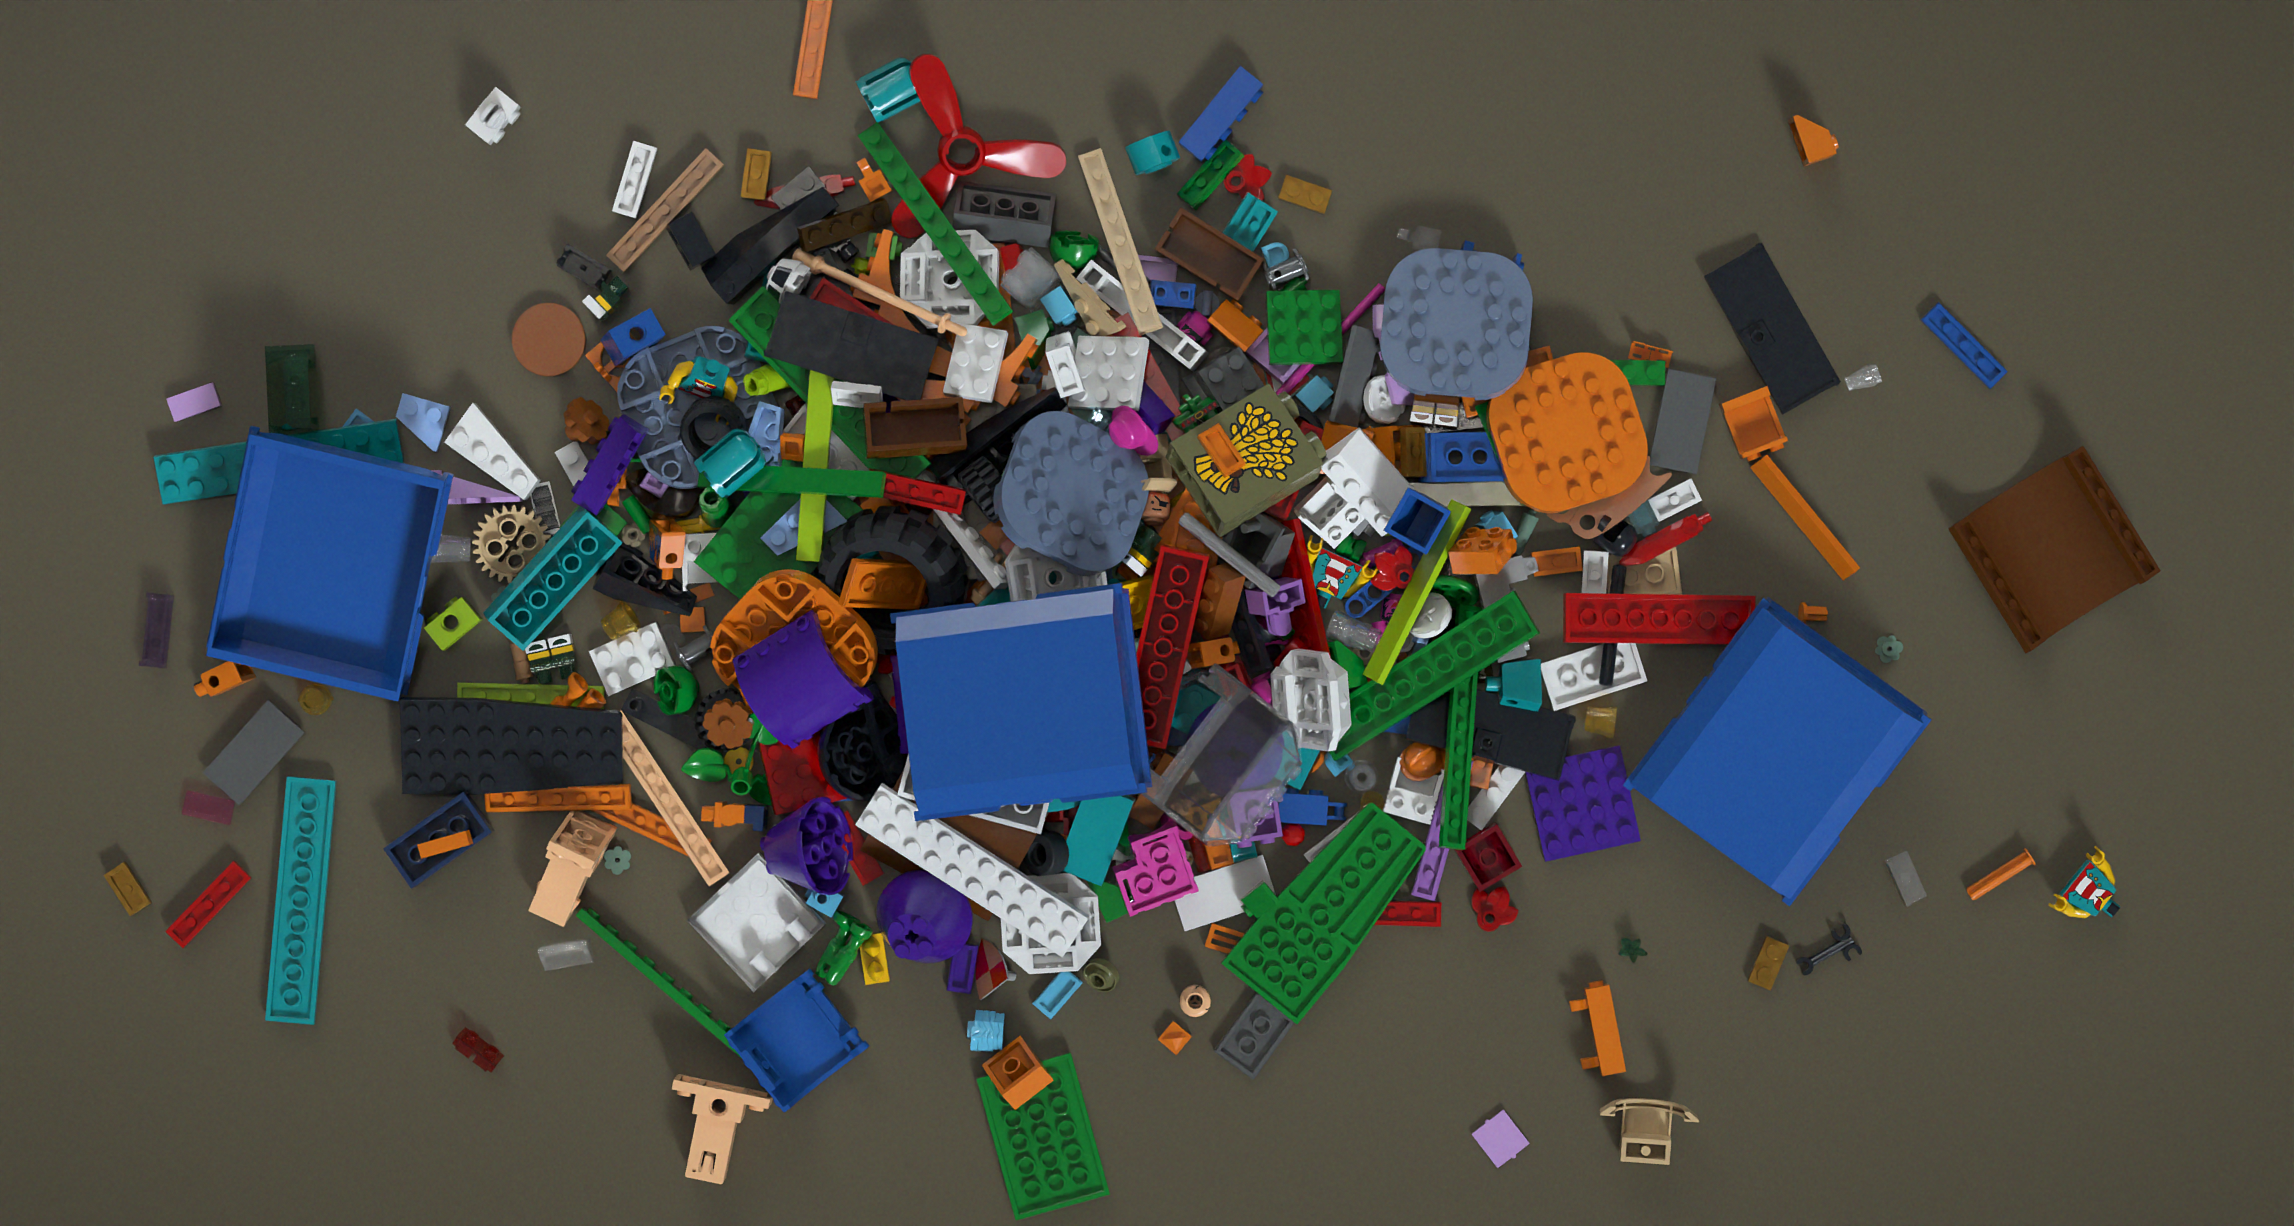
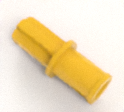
M699 515V518L677 521L686 534L697 532L704 534V531L721 529L707 525L702 519V515Z

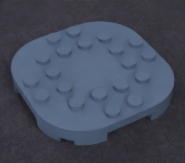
M1430 248L1419 250L1402 259L1391 272L1385 289L1380 348L1382 361L1387 373L1390 374L1401 388L1422 396L1435 394L1488 400L1504 394L1505 391L1520 380L1528 360L1533 296L1526 275L1510 259L1489 252Z
M720 326L699 327L694 329V331L640 351L626 364L618 383L617 396L622 415L625 414L649 429L638 447L637 453L645 469L659 482L680 489L696 488L698 485L699 471L694 464L697 458H694L685 449L680 437V424L684 414L691 405L702 398L675 388L672 404H668L669 395H664L661 400L659 399L661 387L669 385L667 381L677 364L692 361L696 356H701L709 360H717L720 364L728 366L730 368L729 376L734 379L738 386L734 403L744 414L747 432L749 431L759 401L778 407L772 392L765 395L750 396L745 391L743 383L745 375L762 366L760 361L744 357L748 341L739 333ZM706 412L696 417L695 430L704 443L713 446L732 429L730 424L726 425L727 420L724 417L720 416L717 423V414Z
M1051 411L1034 417L1024 424L1013 437V448L1001 481L996 484L994 490L995 515H999L1003 524L1001 529L1020 548L1025 549L1029 547L1067 566L1066 571L1079 576H1094L1105 572L1120 563L1132 546L1149 494V490L1142 491L1144 483H1141L1142 480L1148 479L1146 468L1134 449L1131 450L1117 446L1111 440L1108 432L1073 414Z

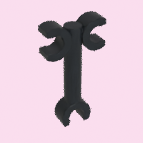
M1842 924L1845 929L1843 936H1838L1834 929L1831 931V935L1836 940H1839L1838 942L1809 958L1799 957L1795 961L1797 964L1802 962L1808 963V968L1802 972L1803 975H1809L1815 965L1842 950L1843 956L1847 961L1851 960L1848 952L1852 948L1856 949L1859 955L1862 954V949L1854 944L1850 936V928L1847 924Z

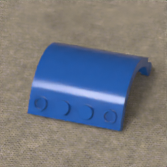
M810 968L724 1034L729 1045L737 1051L743 1059L745 1066L751 1069L757 1077L759 1084L767 1090L773 1098L775 1105L781 1108L783 1112L789 1110L821 1082L870 1046L866 1040L863 1041L860 1038L857 1028H851L823 992L825 988L821 982L818 983L813 977L814 973Z

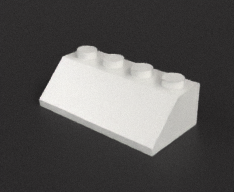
M1359 427L1326 450V457L1321 459L1323 462L1322 470L1382 537L1387 534L1383 530L1407 488L1415 489Z

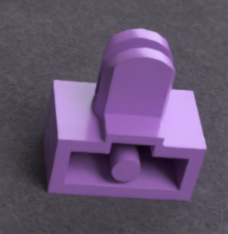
M1282 577L1273 580L1281 587L1273 597H1270L1259 587L1246 589L1249 613L1265 616L1268 633L1278 636L1289 634L1292 630L1289 612L1294 611L1295 606L1306 603L1302 579Z

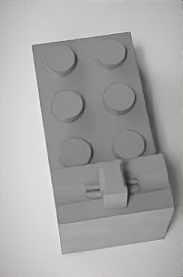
M1522 555L1511 557L1498 574H1473L1476 588L1480 595L1481 607L1485 609L1505 595L1515 591L1514 588L1509 587V584L1526 580L1528 575L1537 572L1538 566L1535 557L1522 558ZM1528 641L1495 662L1500 663L1527 656L1526 650H1530Z

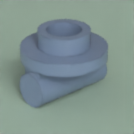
M1203 290L1195 299L1196 310L1204 316H1211L1219 307V299L1213 291Z
M1038 365L1034 373L1030 368H1025L1022 375L1025 378H1030L1027 384H1038L1043 376V373L1040 372L1041 366Z

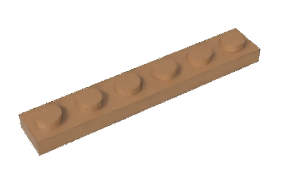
M705 148L606 256L625 273L667 228L668 224L680 214L722 169L724 164Z

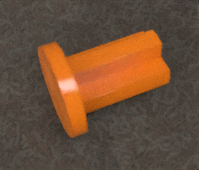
M1806 602L1800 603L1798 610L1799 620L1804 623L1806 621H1827V607L1807 606Z

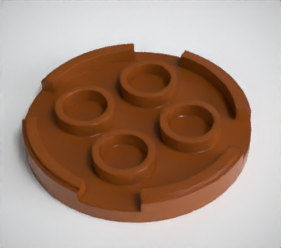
M541 303L530 307L521 314L513 328L512 347L515 356L527 370L541 376H556L569 371L580 361L585 350L586 335L581 321L570 309L556 303Z

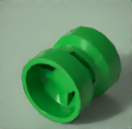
M1349 534L1338 545L1335 553L1340 556L1345 555L1349 557L1350 561L1357 563L1367 542L1362 539L1357 540L1353 538L1352 534Z

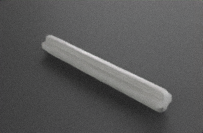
M1185 513L1181 516L1178 523L1270 597L1278 593L1281 588L1279 584L1192 515Z

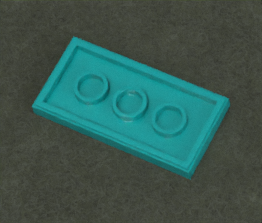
M1124 795L1081 801L1066 840L1069 848V859L1063 871L1099 886L1103 885L1135 798Z

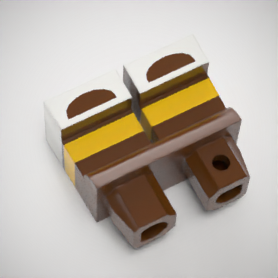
M1414 394L1410 422L1411 424L1433 426L1435 406L1437 405L1435 427L1457 429L1460 399L1457 396L1435 394L1422 396Z

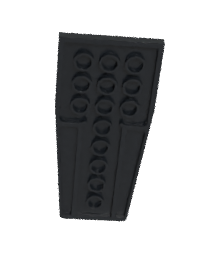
M400 698L402 794H461L466 792L467 795L548 790L575 786L618 785L623 781V715L618 710L483 698Z

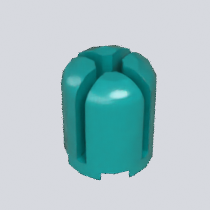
M898 57L855 81L877 123L920 102L909 76V68L912 62L906 58Z
M734 429L694 461V464L700 473L705 471L704 475L711 483L710 486L722 498H727L758 473L766 464V459L762 448L748 432Z

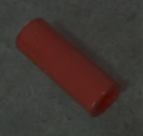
M1201 831L1195 832L1188 841L1197 872L1199 873L1210 870L1211 865Z

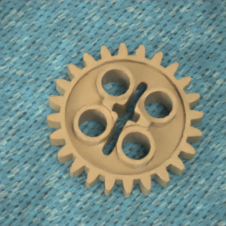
M513 503L510 510H507L506 506L502 504L501 512H498L496 508H492L493 516L485 513L484 516L487 521L477 522L481 530H473V533L479 537L471 540L472 544L478 545L477 548L472 550L473 554H480L475 559L476 563L484 562L481 570L490 569V578L497 573L499 582L505 576L509 584L512 578L516 577L547 543L545 540L551 537L549 533H543L548 526L546 524L539 525L542 520L541 516L534 519L533 509L526 514L524 505L517 511ZM506 521H512L515 524L514 529L509 533L501 530L502 524ZM524 525L525 528L515 539L517 546H511L504 560L499 562L498 559L508 548L506 541H512L520 526ZM527 534L535 536V542L530 546L522 543V538ZM493 541L501 544V549L496 553L488 551V545ZM512 555H520L522 561L519 565L512 566L508 563Z

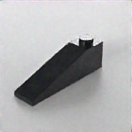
M623 542L600 567L592 588L593 590L615 600L686 616L692 614L697 596L689 589L688 591H683V585L675 578L669 580L659 579L657 566L642 557L644 553L639 549L626 545Z

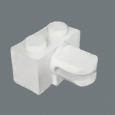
M495 87L465 125L489 145L493 142L497 144L504 136L505 132L503 129L507 124L510 123L512 125L520 116L519 109L521 107Z

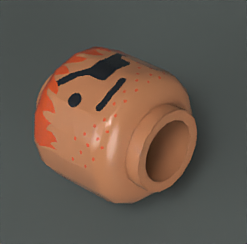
M1149 490L1147 503L1141 519L1144 520V524L1159 526L1163 524V521L1169 519L1170 497L1162 493V491Z

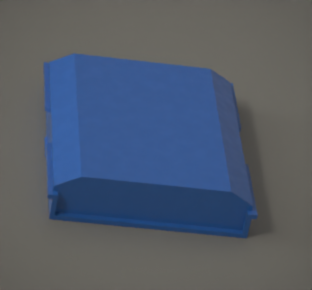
M250 426L234 504L235 512L232 527L228 531L223 560L225 563L221 570L206 645L208 648L206 656L393 701H399L402 694L408 695L424 615L421 613L432 556L438 553L454 474L444 472L443 475H440L426 468L284 434L260 432V427Z
M1122 583L1037 594L1036 599L1011 601L977 607L974 603L890 614L891 624H896V651L911 777L918 811H914L915 821L999 811L1001 806L1014 804L1026 806L1050 803L1054 799H1060L1062 803L1147 793V788L1152 787L1129 589L1123 588Z
M1767 596L1766 599L1762 598L1714 662L1713 670L1702 679L1687 699L1686 706L1677 718H1672L1624 782L1623 786L1630 791L1634 788L1782 895V901L1790 906L1840 841L1839 834L1873 789L1883 785L1932 719L1927 716V712Z

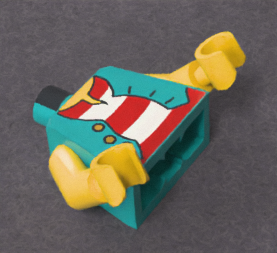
M696 356L692 361L681 362L676 365L667 381L669 385L661 387L659 399L661 400L664 395H669L668 404H672L675 388L700 398L719 396L729 399L734 403L738 386L734 379L729 376L730 368L728 366L720 364L714 359L709 360ZM717 414V416H716V422H717V423H718V421H719V419H720V416H721V415H719V414Z
M1313 535L1309 537L1307 553L1315 588L1318 589L1317 598L1320 607L1326 609L1331 596L1340 600L1343 597L1350 598L1377 573V567L1375 570L1368 568L1370 560H1367L1364 566H1361L1322 548L1323 538H1321L1320 543L1315 544L1312 542Z
M2094 846L2096 849L2095 855L2091 856L2089 853H2086V857L2089 860L2082 864L2059 894H2054L2057 897V902L2054 905L2049 903V907L2069 917L2087 918L2090 915L2096 916L2101 910L2112 918L2118 912L2120 905L2111 899L2116 892L2114 887L2115 878L2103 851Z

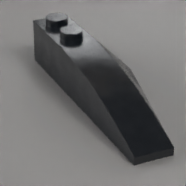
M821 187L737 234L701 270L710 286L726 304L734 305L773 266H776L781 259L800 243L797 227L826 218L839 204L824 187Z
M1055 387L1031 396L1008 407L967 432L965 452L938 454L930 460L932 464L929 466V469L940 484L965 489L959 481L958 473L983 456L1002 475V470L1006 467L1014 445L1012 440L1016 432L1034 417L1046 412L1062 411L1067 404L1060 397ZM967 491L965 493L963 506L972 500Z

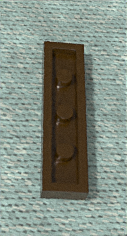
M882 198L797 227L802 251L808 252L890 224L892 221L887 200Z

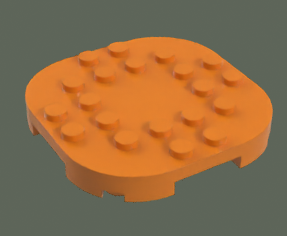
M1585 352L1573 353L1527 367L1516 384L1505 391L1504 394L1492 398L1488 402L1486 411L1487 429L1491 433L1505 477L1504 482L1518 502L1534 509V511L1559 513L1612 497L1630 487L1644 469L1648 453L1647 438L1631 387L1619 367L1603 356Z
M784 569L763 576L748 590L717 626L712 636L710 648H712L713 654L712 663L718 676L727 686L732 683L739 689L740 685L737 680L733 658L810 610H813L818 615L823 638L835 661L843 672L861 688L875 669L878 657L877 641L869 624L851 607L839 605L840 597L823 582L808 573Z

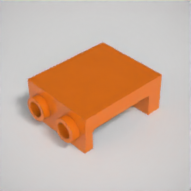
M1767 386L1719 404L1740 459L1747 457L1748 462L1761 457L1760 452L1766 449H1770L1772 453L1784 448L1783 443L1788 441L1769 395L1771 394Z

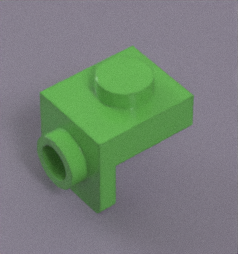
M869 232L866 257H875L878 248L874 247V243L878 233ZM895 235L892 238L890 261H895L896 256L900 257L903 242H899V237Z

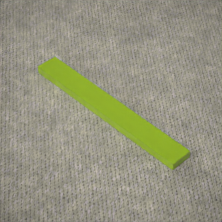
M810 370L803 468L829 469L833 417L831 385L835 378ZM801 494L796 560L819 562L823 550L827 495Z
M1453 499L1450 500L1447 506L1451 511L1449 517L1427 555L1423 554L1412 575L1411 581L1408 583L1363 672V675L1382 685L1449 555V550L1453 547L1471 512V508Z

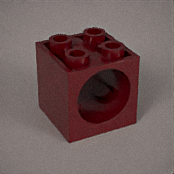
M1495 822L1467 838L1464 850L1454 849L1480 892L1522 867Z

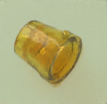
M620 601L614 610L601 619L604 631L612 640L630 632L636 633L641 628L637 615L627 602Z
M311 684L302 690L298 702H300L302 709L306 713L320 715L328 711L334 698L327 687L321 684Z
M1588 707L1585 731L1614 738L1618 707Z

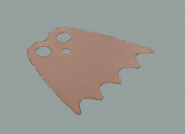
M1647 456L1644 469L1638 479L1621 493L1569 509L1564 514H1546L1557 523H1569L1572 531L1584 539H1591L1606 532L1635 511L1671 478L1672 473L1660 476L1653 475L1650 472V456ZM1584 515H1591L1595 519V526L1590 530H1585L1580 526V519ZM1606 515L1612 520L1601 532L1597 527L1602 517Z

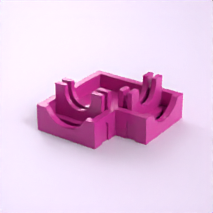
M1174 820L1166 822L1161 828L1153 832L1128 836L1127 838L1135 859L1112 867L1130 917L1138 914V912L1153 909L1165 902L1169 903L1184 897V895L1199 891ZM1164 836V837L1161 838V839H1158V840L1152 841V842H1150V843L1144 844L1145 842H1148V841H1151V840H1153V839H1156V838H1159V837ZM1125 879L1128 881L1134 901L1130 902L1123 883Z

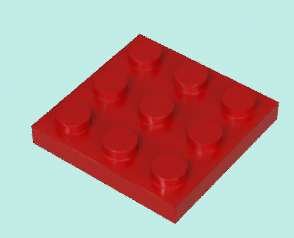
M821 730L814 733V736L809 740H802L800 745L794 749L782 744L780 741L771 745L758 744L774 815L796 811L817 797L830 798L831 802L847 799L828 784L821 772L817 755L818 739Z

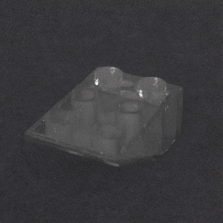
M1031 247L1028 251L1024 250L1017 258L1018 264L1013 270L1009 269L1005 272L1000 284L1014 300L1030 313L1038 311L1043 305L1040 299L1056 289L1062 281L1056 268Z

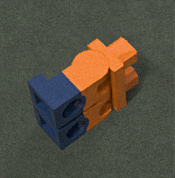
M727 801L715 802V806H702L701 821L714 822V827L747 823L753 824V831L767 830L768 805L740 803L727 805Z

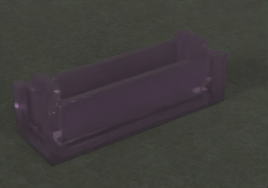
M146 593L148 607L142 661H139V666L166 668L174 595Z

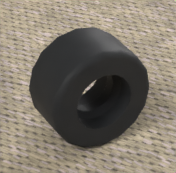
M1055 831L1041 832V835L1037 834L1023 859L1026 868L1036 876L1060 873L1068 864L1069 848L1067 842L1060 833Z

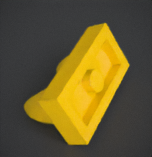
M881 933L872 934L860 946L865 985L890 981L884 938Z

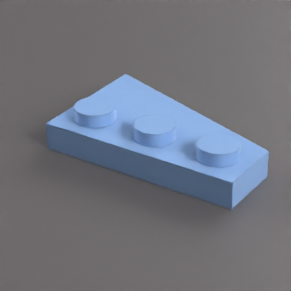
M759 401L748 433L756 440L765 454L766 464L764 466L781 467L780 435L783 434L784 409Z
M800 500L760 538L777 556L797 547ZM827 500L824 533L847 522Z

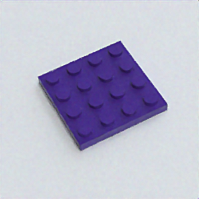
M1620 745L1565 757L1559 781L1525 772L1545 862L1641 841L1630 790L1623 786L1627 780Z

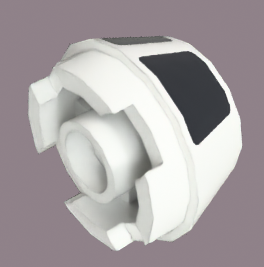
M783 258L776 266L770 269L767 276L769 280L766 289L781 304L785 291L799 295L801 290L806 288L811 276L809 271L811 268L804 265L803 261Z

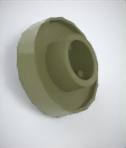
M1099 958L1092 959L1086 965L1083 972L1087 984L1099 992L1112 991L1120 978L1113 964Z

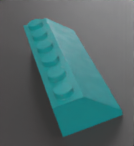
M580 506L483 612L484 616L492 625L524 651L623 542L594 514Z

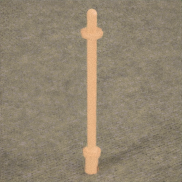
M797 248L792 256V260L803 261L804 265L810 267V272L815 275L822 272L938 325V333L942 334L949 330L960 336L967 334L965 327L950 321L951 314L945 313L941 317L826 264L824 257L820 255L814 256Z

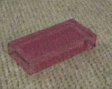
M187 790L182 814L231 825L236 802Z

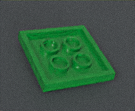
M1340 290L1266 291L1269 365L1343 363Z

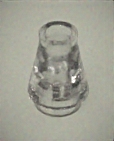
M1867 364L1844 378L1849 391L1876 387L1878 383L1883 382L1876 364Z

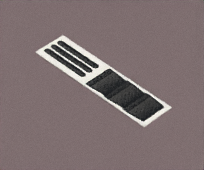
M549 481L539 483L530 495L535 517H542L539 525L546 524L548 526L543 533L551 535L545 542H548L560 529Z

